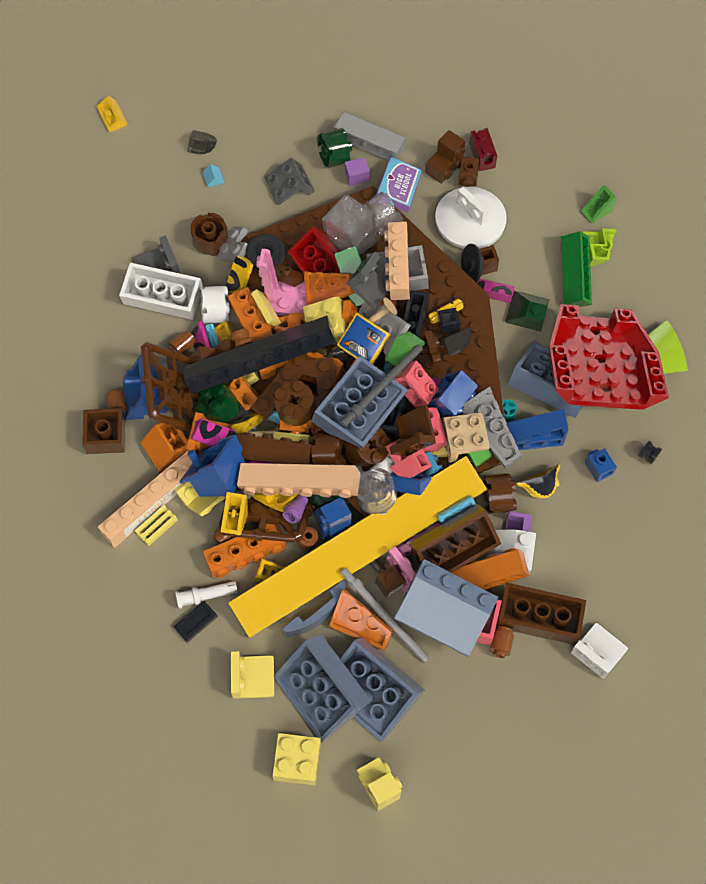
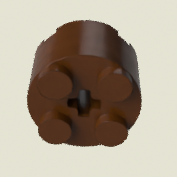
M208 213V215H198L191 223L193 246L203 254L210 256L218 255L220 247L228 239L227 226L224 219L216 213Z
M291 381L283 384L275 391L274 405L279 418L284 423L291 424L292 426H301L310 421L315 411V401L311 389L302 381Z
M379 427L364 448L344 440V447H346L347 452L345 453L346 458L353 465L359 467L378 464L387 457L388 450L386 446L391 444V439Z
M329 433L313 435L312 440H316L315 445L311 446L313 465L348 464V459L344 454V440Z
M502 473L483 476V484L487 488L483 492L484 500L489 503V506H486L488 515L517 510L516 499H513L512 493L516 491L515 481L511 478V474Z

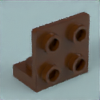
M423 405L396 418L401 440H398L397 444L389 448L391 455L408 456L436 443L428 406Z

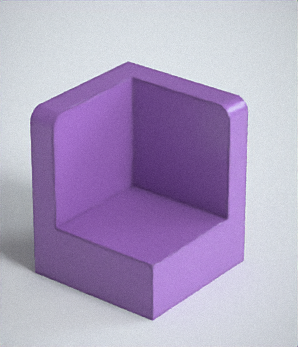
M365 158L345 162V175L349 186L370 181V171Z
M509 511L505 530L530 532L532 515Z

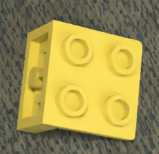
M190 482L179 484L174 489L183 504L200 516L211 512L217 503L226 498V496L199 497Z
M239 651L231 652V694L233 699L274 697L273 656L241 657Z

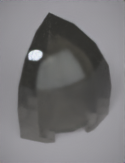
M193 130L189 137L188 152L207 154L215 148L217 139L211 134Z
M471 327L461 328L438 338L441 347L446 346L449 356L456 355L467 348L472 336Z

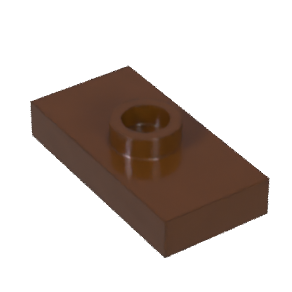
M279 264L274 265L277 281L293 287L304 282V273Z

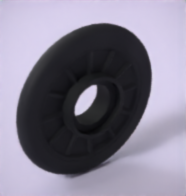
M258 235L247 245L246 257L253 264V267L258 270L256 261L257 257L261 256L262 249H269L271 251L273 265H281L285 260V245L274 235Z
M470 243L465 246L462 252L461 269L475 282L482 275L483 258L478 246Z

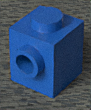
M605 448L590 452L585 463L596 482L614 475L617 468Z

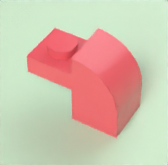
M397 441L386 446L390 457L395 463L390 468L398 476L411 478L432 467L423 449L408 456L391 455L389 447L397 444Z

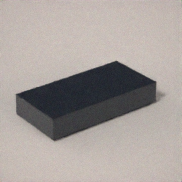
M203 601L177 623L174 629L188 643L213 622L218 615Z

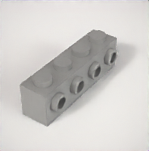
M343 112L334 126V130L344 128L346 139L353 146L388 161L390 156L399 159L405 149V137L371 124L369 121L359 119L352 114Z

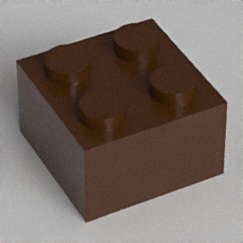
M122 408L84 410L82 445L86 454L125 453L126 418Z

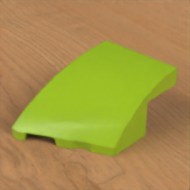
M602 228L599 232H582L589 236L591 267L609 261L614 235L617 232L616 229Z
M669 321L662 322L660 326L649 332L648 336L660 353L664 374L688 371L684 351L676 332Z

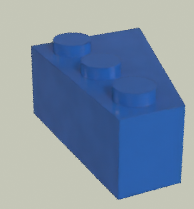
M564 409L507 423V427L519 451L563 446L569 430Z
M342 497L320 507L313 513L321 528L319 531L324 541L331 540L351 527V512Z

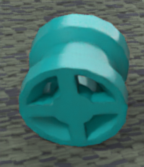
M503 400L504 419L508 423L514 420L517 405L512 400Z

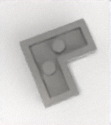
M233 227L228 232V239L220 247L217 257L222 261H234L235 256L245 257L248 244L241 242V240L246 236L248 230L244 227Z

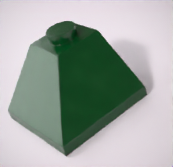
M514 291L505 323L541 332L549 299Z

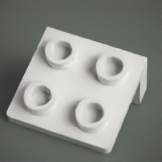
M595 623L584 638L575 645L571 654L604 679L626 653L628 647L598 623Z

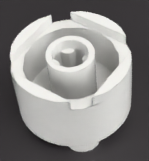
M227 286L200 287V297H202L200 306L203 324L229 321V302H227L226 298L228 297Z

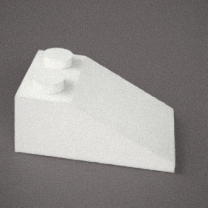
M495 530L502 544L475 559L481 561L486 559L488 555H500L505 553L504 551L507 549L516 548L524 553L530 575L536 533L521 530Z

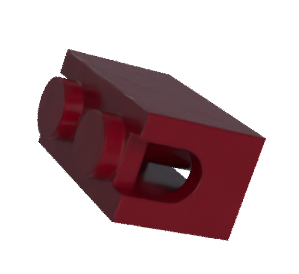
M488 128L479 130L477 133L475 130L471 131L469 145L474 158H479L478 171L496 168L497 153ZM485 157L489 158L488 162H484Z

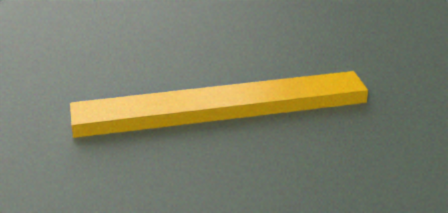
M467 456L431 477V481L421 495L405 493L228 604L250 638L345 579L340 574L345 568L353 574L438 521L436 516L438 513L469 495L473 498L486 491L487 488Z

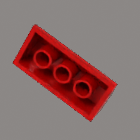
M312 227L288 251L303 273H341L335 257V253L339 252L325 232L318 228Z

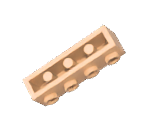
M389 222L388 230H384L385 242L388 241V246L385 247V258H389V263H385L386 275L389 274V280H386V291H390L391 300L410 299L407 222Z

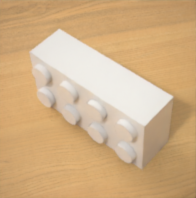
M130 263L119 296L125 305L193 320L200 300V287H203L201 279L197 277Z

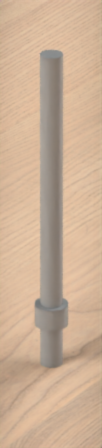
M347 568L340 572L349 582V587L362 596L423 663L427 661L429 656L363 587L364 584L359 578L356 579Z

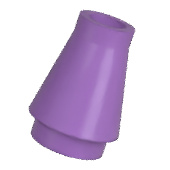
M298 495L295 500L284 508L283 517L287 522L296 523L301 520L308 503L307 497Z

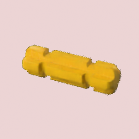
M460 299L452 301V304L448 303L437 309V311L456 308L459 311L463 309V303ZM433 311L428 314L432 324L439 321L437 312Z

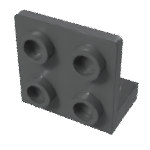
M289 158L265 177L266 183L278 205H281L299 190L301 192L304 191L308 195L315 191L303 165L293 158Z
M166 235L159 237L160 245H158L157 249L135 256V261L139 265L180 274L178 263Z
M376 252L360 264L347 283L374 310L388 292L386 291V282L374 271L378 266L376 263L380 258Z

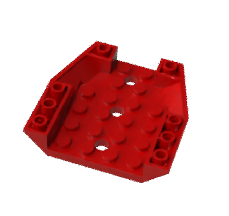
M560 305L549 344V353L555 391L569 405L644 410L669 398L660 353L633 310L614 308L611 318L581 316L579 305ZM601 388H605V389H607L609 392H604V390L601 389Z

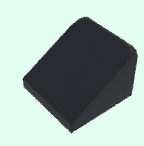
M456 308L437 311L442 334L460 330L461 322Z

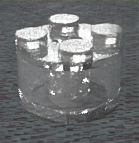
M385 192L378 193L362 205L366 218L371 224L374 223L376 225L375 228L381 236L384 235V230H388L389 222L403 221L400 212L396 211L395 204Z
M370 468L369 471H363L360 474L358 496H356L359 506L370 514L380 515L388 513L394 506L397 499V491L394 480L388 471L382 468Z

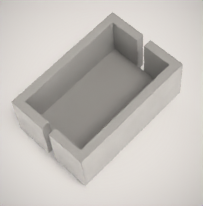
M422 245L408 247L409 291L429 289ZM385 251L377 252L380 258L376 263L378 266L374 271L386 282V280H389V274L386 275L385 263H389V258H385Z

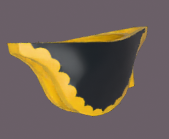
M560 464L516 482L515 486L525 489L534 498H548L555 492L556 487L560 485L557 478Z

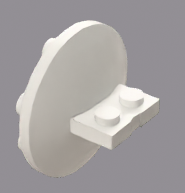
M463 186L449 192L440 200L436 209L435 223L440 235L453 246L464 249L466 245L473 243L478 248L492 245L501 237L506 225V211L501 201L491 192L477 187Z

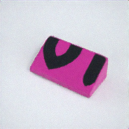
M479 279L478 285L488 293L489 298L511 303L514 286Z
M199 321L191 331L196 340L193 343L195 350L198 347L211 348L203 322Z
M200 419L195 423L191 439L213 446L218 444L220 439L235 435L236 431Z

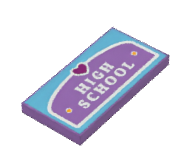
M390 156L375 199L408 212L422 170Z

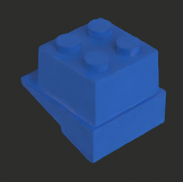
M139 355L133 367L128 369L123 377L127 411H125L126 420L144 419V415L148 414L145 385L142 383L143 366L141 355ZM150 364L151 375L154 379H157V372ZM153 387L154 404L156 405L160 401L159 390ZM164 406L160 413H167V406Z
M236 435L220 439L218 444L201 450L198 456L195 450H190L187 454L192 464L181 478L180 483L190 482L199 497L226 496L227 492L234 493L237 488L240 464L245 463L241 454L243 448Z

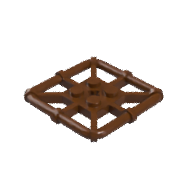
M145 342L141 346L143 366L142 383L145 385L147 415L150 419L153 418L158 422L174 426L175 429L191 431L192 424L182 419V411L193 422L196 411L193 408L192 400L198 402L201 395L200 392L191 394L184 381V374L177 372L176 360L190 365L192 364L191 358L178 353L177 350L166 349ZM154 352L167 357L168 368L161 364ZM150 364L157 372V379H154L151 375ZM153 387L159 390L160 401L156 405L154 404ZM164 406L172 408L173 418L159 414L160 410Z
M251 496L250 499H247L248 516L245 524L247 522L260 523L257 531L243 530L241 535L221 532L224 508L218 531L222 535L253 538L256 541L272 540L297 543L302 540L309 513L313 509L311 497H307L308 503L299 521L297 530H294L284 519V512L271 507H265L263 503ZM267 524L281 525L288 534L265 532Z

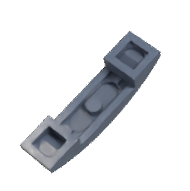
M343 579L329 591L331 600L304 622L297 616L282 629L283 635L285 637H293L306 633L328 619L335 611L342 590H347V580Z

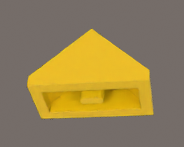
M227 492L221 532L241 535L248 516L247 495Z

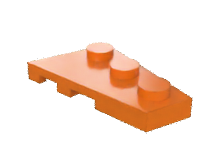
M304 272L307 305L336 296L341 299L355 294V291L347 285L353 275Z
M342 590L329 627L356 639L363 637L371 645L385 651L393 630L347 590Z

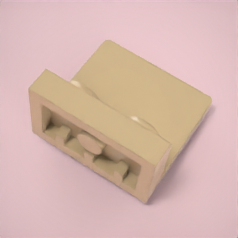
M483 413L444 417L442 425L448 442L445 448L449 463L456 462L459 454L490 449Z

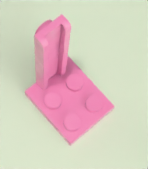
M262 249L261 256L257 257L256 266L259 268V277H262L264 295L267 296L275 313L279 316H286L291 313H304L303 307L307 306L305 282L293 287L277 281L271 253L268 249Z
M440 522L431 524L421 534H415L409 539V542L401 543L389 550L390 555L386 558L388 563L384 567L388 570L395 566L405 581L401 588L404 594H406L415 575V571L407 557L413 554L408 543L440 526Z

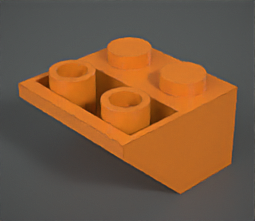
M161 422L154 425L141 441V445L159 474L187 452L188 440L182 431Z

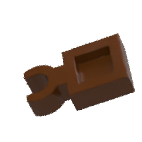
M431 330L424 332V341L433 366L441 365V358L437 350L440 347L438 338L433 336Z

